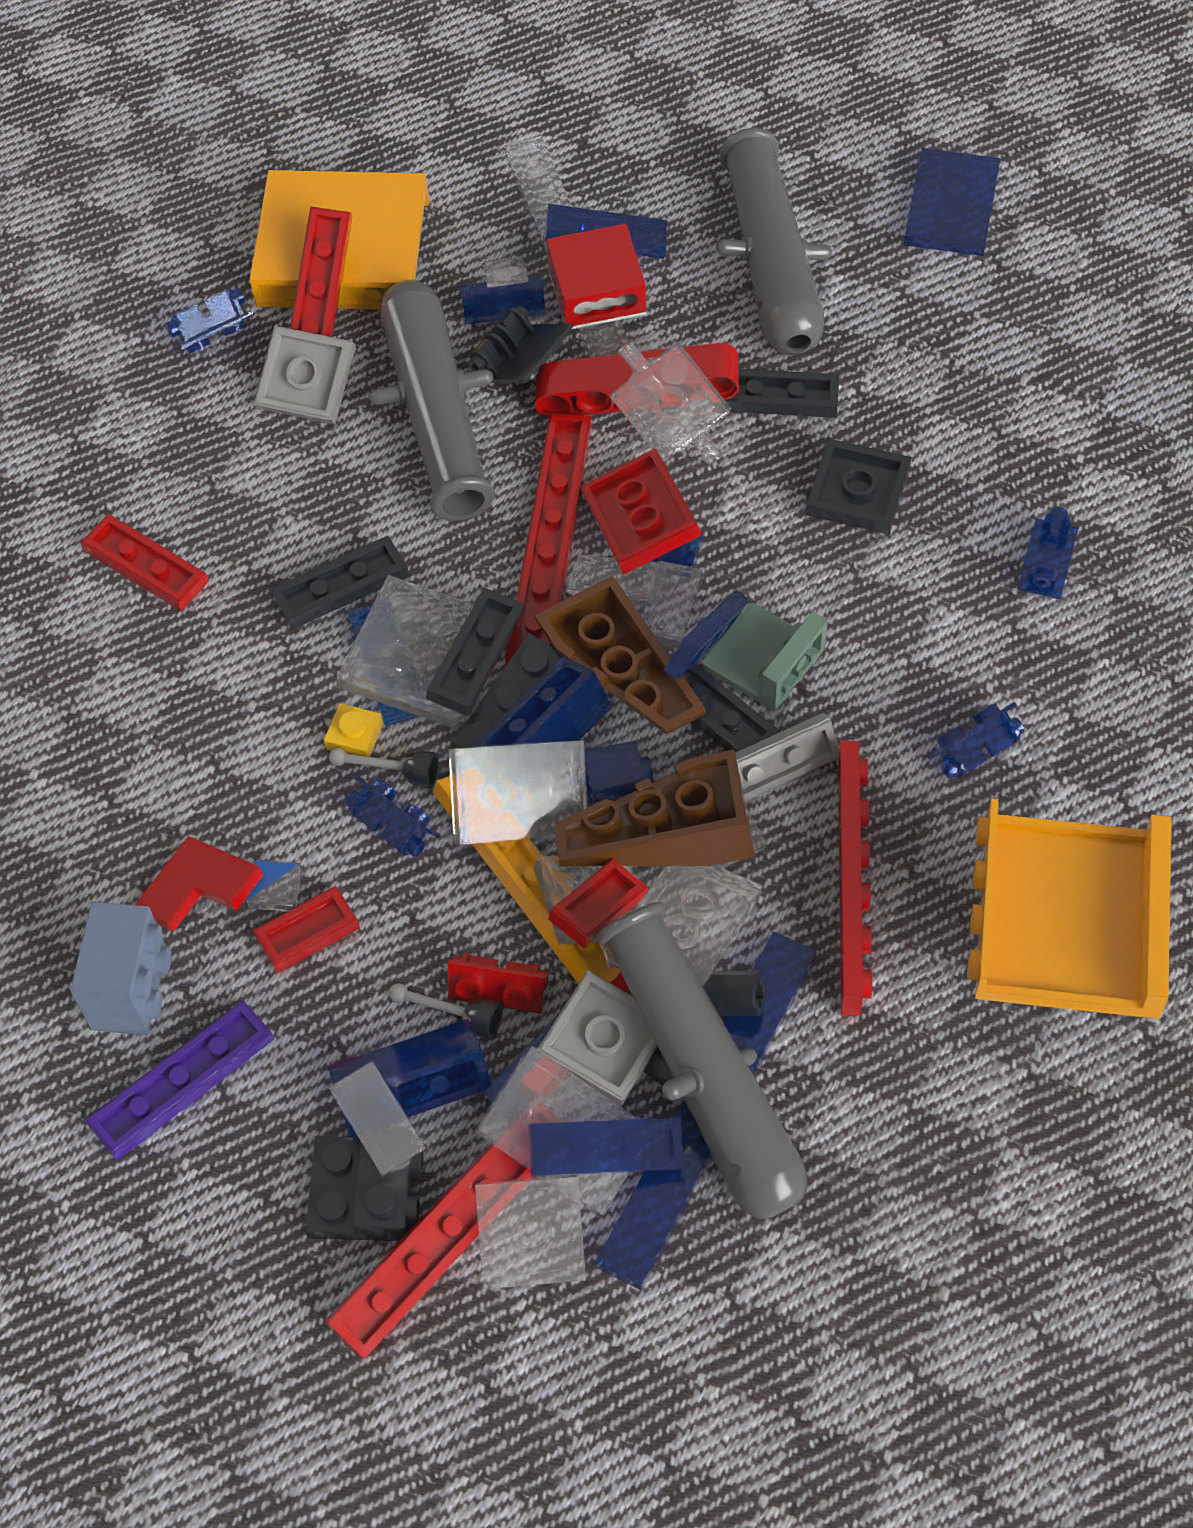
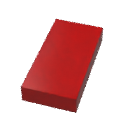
M612 858L552 907L548 920L585 949L597 938V934L602 929L624 916L646 897L649 887Z
M334 886L254 929L253 933L276 974L355 932L360 929V925L337 886Z

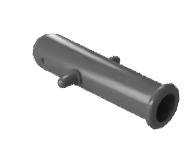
M758 127L741 129L729 136L720 148V163L729 172L742 240L722 239L718 241L716 250L720 255L741 256L743 261H747L761 331L770 345L776 351L783 354H803L813 349L819 342L824 328V310L808 260H828L832 255V250L828 245L808 244L806 239L801 238L777 159L779 141L771 131Z
M404 280L395 283L383 295L379 318L398 377L397 385L374 389L370 394V400L375 405L401 401L402 406H407L433 491L429 503L435 516L447 521L467 520L480 515L491 506L495 491L490 481L484 477L464 394H466V389L489 385L493 381V374L487 369L463 373L462 369L457 368L443 307L438 296L430 286L417 280Z
M654 902L620 917L597 934V943L602 946L608 945L673 1076V1079L668 1080L663 1085V1095L669 1100L684 1098L733 1199L740 1208L756 1219L772 1218L798 1204L806 1194L808 1182L803 1161L748 1067L756 1061V1051L749 1046L737 1048L663 919L664 903Z

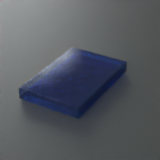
M922 148L905 231L904 245L984 256L1000 158Z

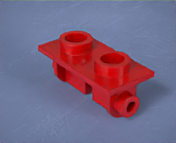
M466 952L463 954V957L454 956L453 960L448 961V999L471 1002L478 998H488L501 1002L503 1008L542 1014L543 991L547 989L549 971L542 970L540 964L529 965L508 961L504 969L498 968V959L473 956Z

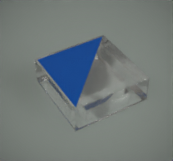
M254 860V864L259 866L264 875L247 896L249 909L289 911L297 906L303 873L301 863Z

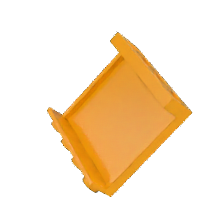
M268 170L250 275L256 307H294L311 206L348 211L353 216L337 309L380 310L383 295L392 285L404 280H415L424 206H429L430 203L426 173Z
M991 799L987 817L978 816L975 839L976 846H984L983 860H975L973 873V889L981 890V905H972L970 934L979 935L978 950L970 949L967 967V980H976L975 999L1160 1019L1168 1000L1171 817L1151 815L1146 829L998 815L999 799Z

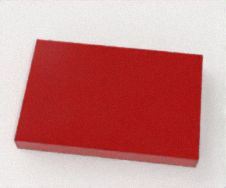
M656 448L580 487L623 575L702 535L696 520Z

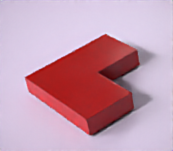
M188 836L135 905L149 906L156 924L174 932L201 896L237 911L264 874L258 865Z

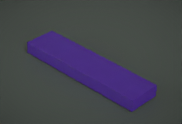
M242 1000L85 1119V1122L113 1158L118 1161L274 1040L273 1034L245 1001Z

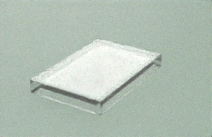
M584 740L448 749L454 844L463 845L556 836V822L588 807Z
M716 865L665 866L636 909L654 902L664 903L665 911L662 917L701 985L704 986L758 902L763 886Z
M531 1046L524 1053L476 1128L475 1133L600 1217L605 1214L655 1130Z

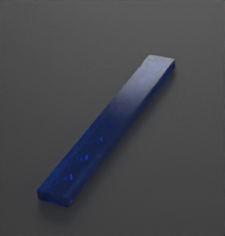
M774 931L752 970L761 971L762 978L766 983L764 1012L760 1016H727L724 1022L738 1049L749 1046L756 1051V1061L751 1066H748L753 1076L781 1026L817 954V950ZM684 1098L595 1262L597 1269L639 1290L643 1289L712 1157Z

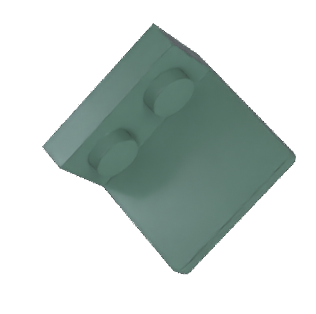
M750 603L703 659L702 668L764 706L776 711L825 650L828 620L812 611L802 625L796 623L793 626L757 604Z

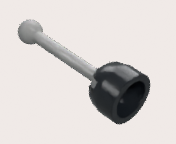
M335 748L329 754V760L335 766L352 763L401 770L408 783L430 789L433 788L439 769L438 754L423 750L413 751L406 757L404 762L346 754L341 748Z
M400 983L392 985L389 989V997L394 1002L399 1003L407 1000L462 1016L467 1030L481 1038L492 1040L501 1024L503 1005L495 1000L478 998L471 1001L466 1007L408 991L406 986Z

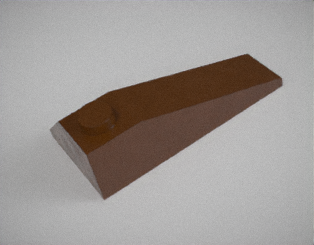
M613 575L535 615L536 622L560 656L663 733L668 734L706 714V709Z
M735 750L687 759L674 765L675 772L653 783L647 778L635 784L636 791L616 801L604 799L556 822L555 831L560 866H604L612 858L622 866H712L756 857Z

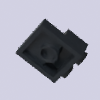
M362 1130V1137L315 1136L305 1229L308 1239L400 1241L409 1231L410 1224L418 1222L420 1214L419 1193L412 1192L414 1176H422L424 1150L423 1145H416L412 1131Z

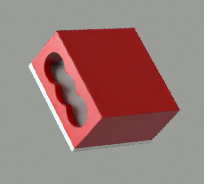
M627 224L547 239L548 269L564 323H572V329L646 315V284Z

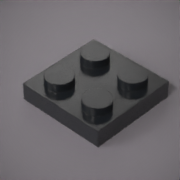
M828 438L806 505V515L890 535L910 471L912 457Z

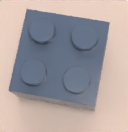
M91 902L70 991L93 1031L148 1036L151 1020L159 1017L162 995L158 989L161 975H167L170 969L171 948L166 946L162 938V928L156 924L149 906Z

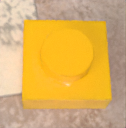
M339 703L324 739L326 750L331 751L335 748H341L346 754L370 757L384 724L382 714Z

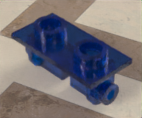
M541 276L461 285L465 324L499 321L509 308H516L518 305L524 307L529 312L530 317L546 315L544 286Z
M227 288L225 291L204 300L203 302L210 314L205 318L197 304L171 315V321L165 323V327L171 338L178 336L181 341L173 345V348L175 350L186 348L190 354L210 345L211 342L208 337L223 331L224 335L227 336L245 328L247 324L244 319L255 315L254 311H242L240 305L245 303V299L240 289L237 288L232 291L230 288Z
M1054 507L1051 509V512L1045 515L1044 520L1035 519L1017 590L1061 600L1079 527L1070 526L1071 519L1066 509Z
M1014 701L1002 709H999L996 703L986 707L972 716L976 723L975 726L963 732L959 725L936 739L940 748L927 756L930 760L940 754L945 761L941 764V768L946 777L949 779L954 777L963 778L967 773L988 761L979 747L980 744L983 743L990 756L993 757L1020 741V735L1025 732L1024 726L1018 718L1014 717L1011 719L1007 713L1017 704Z
M358 775L354 777L363 787L360 791L355 790L351 792L347 797L345 804L349 807V813L375 832H377L384 820L387 819L389 823L380 834V837L399 850L404 856L410 854L413 857H417L425 848L426 843L422 839L427 833L437 838L440 837L441 834L428 825L432 817L411 802L405 808L394 799L398 791L377 776L372 782Z

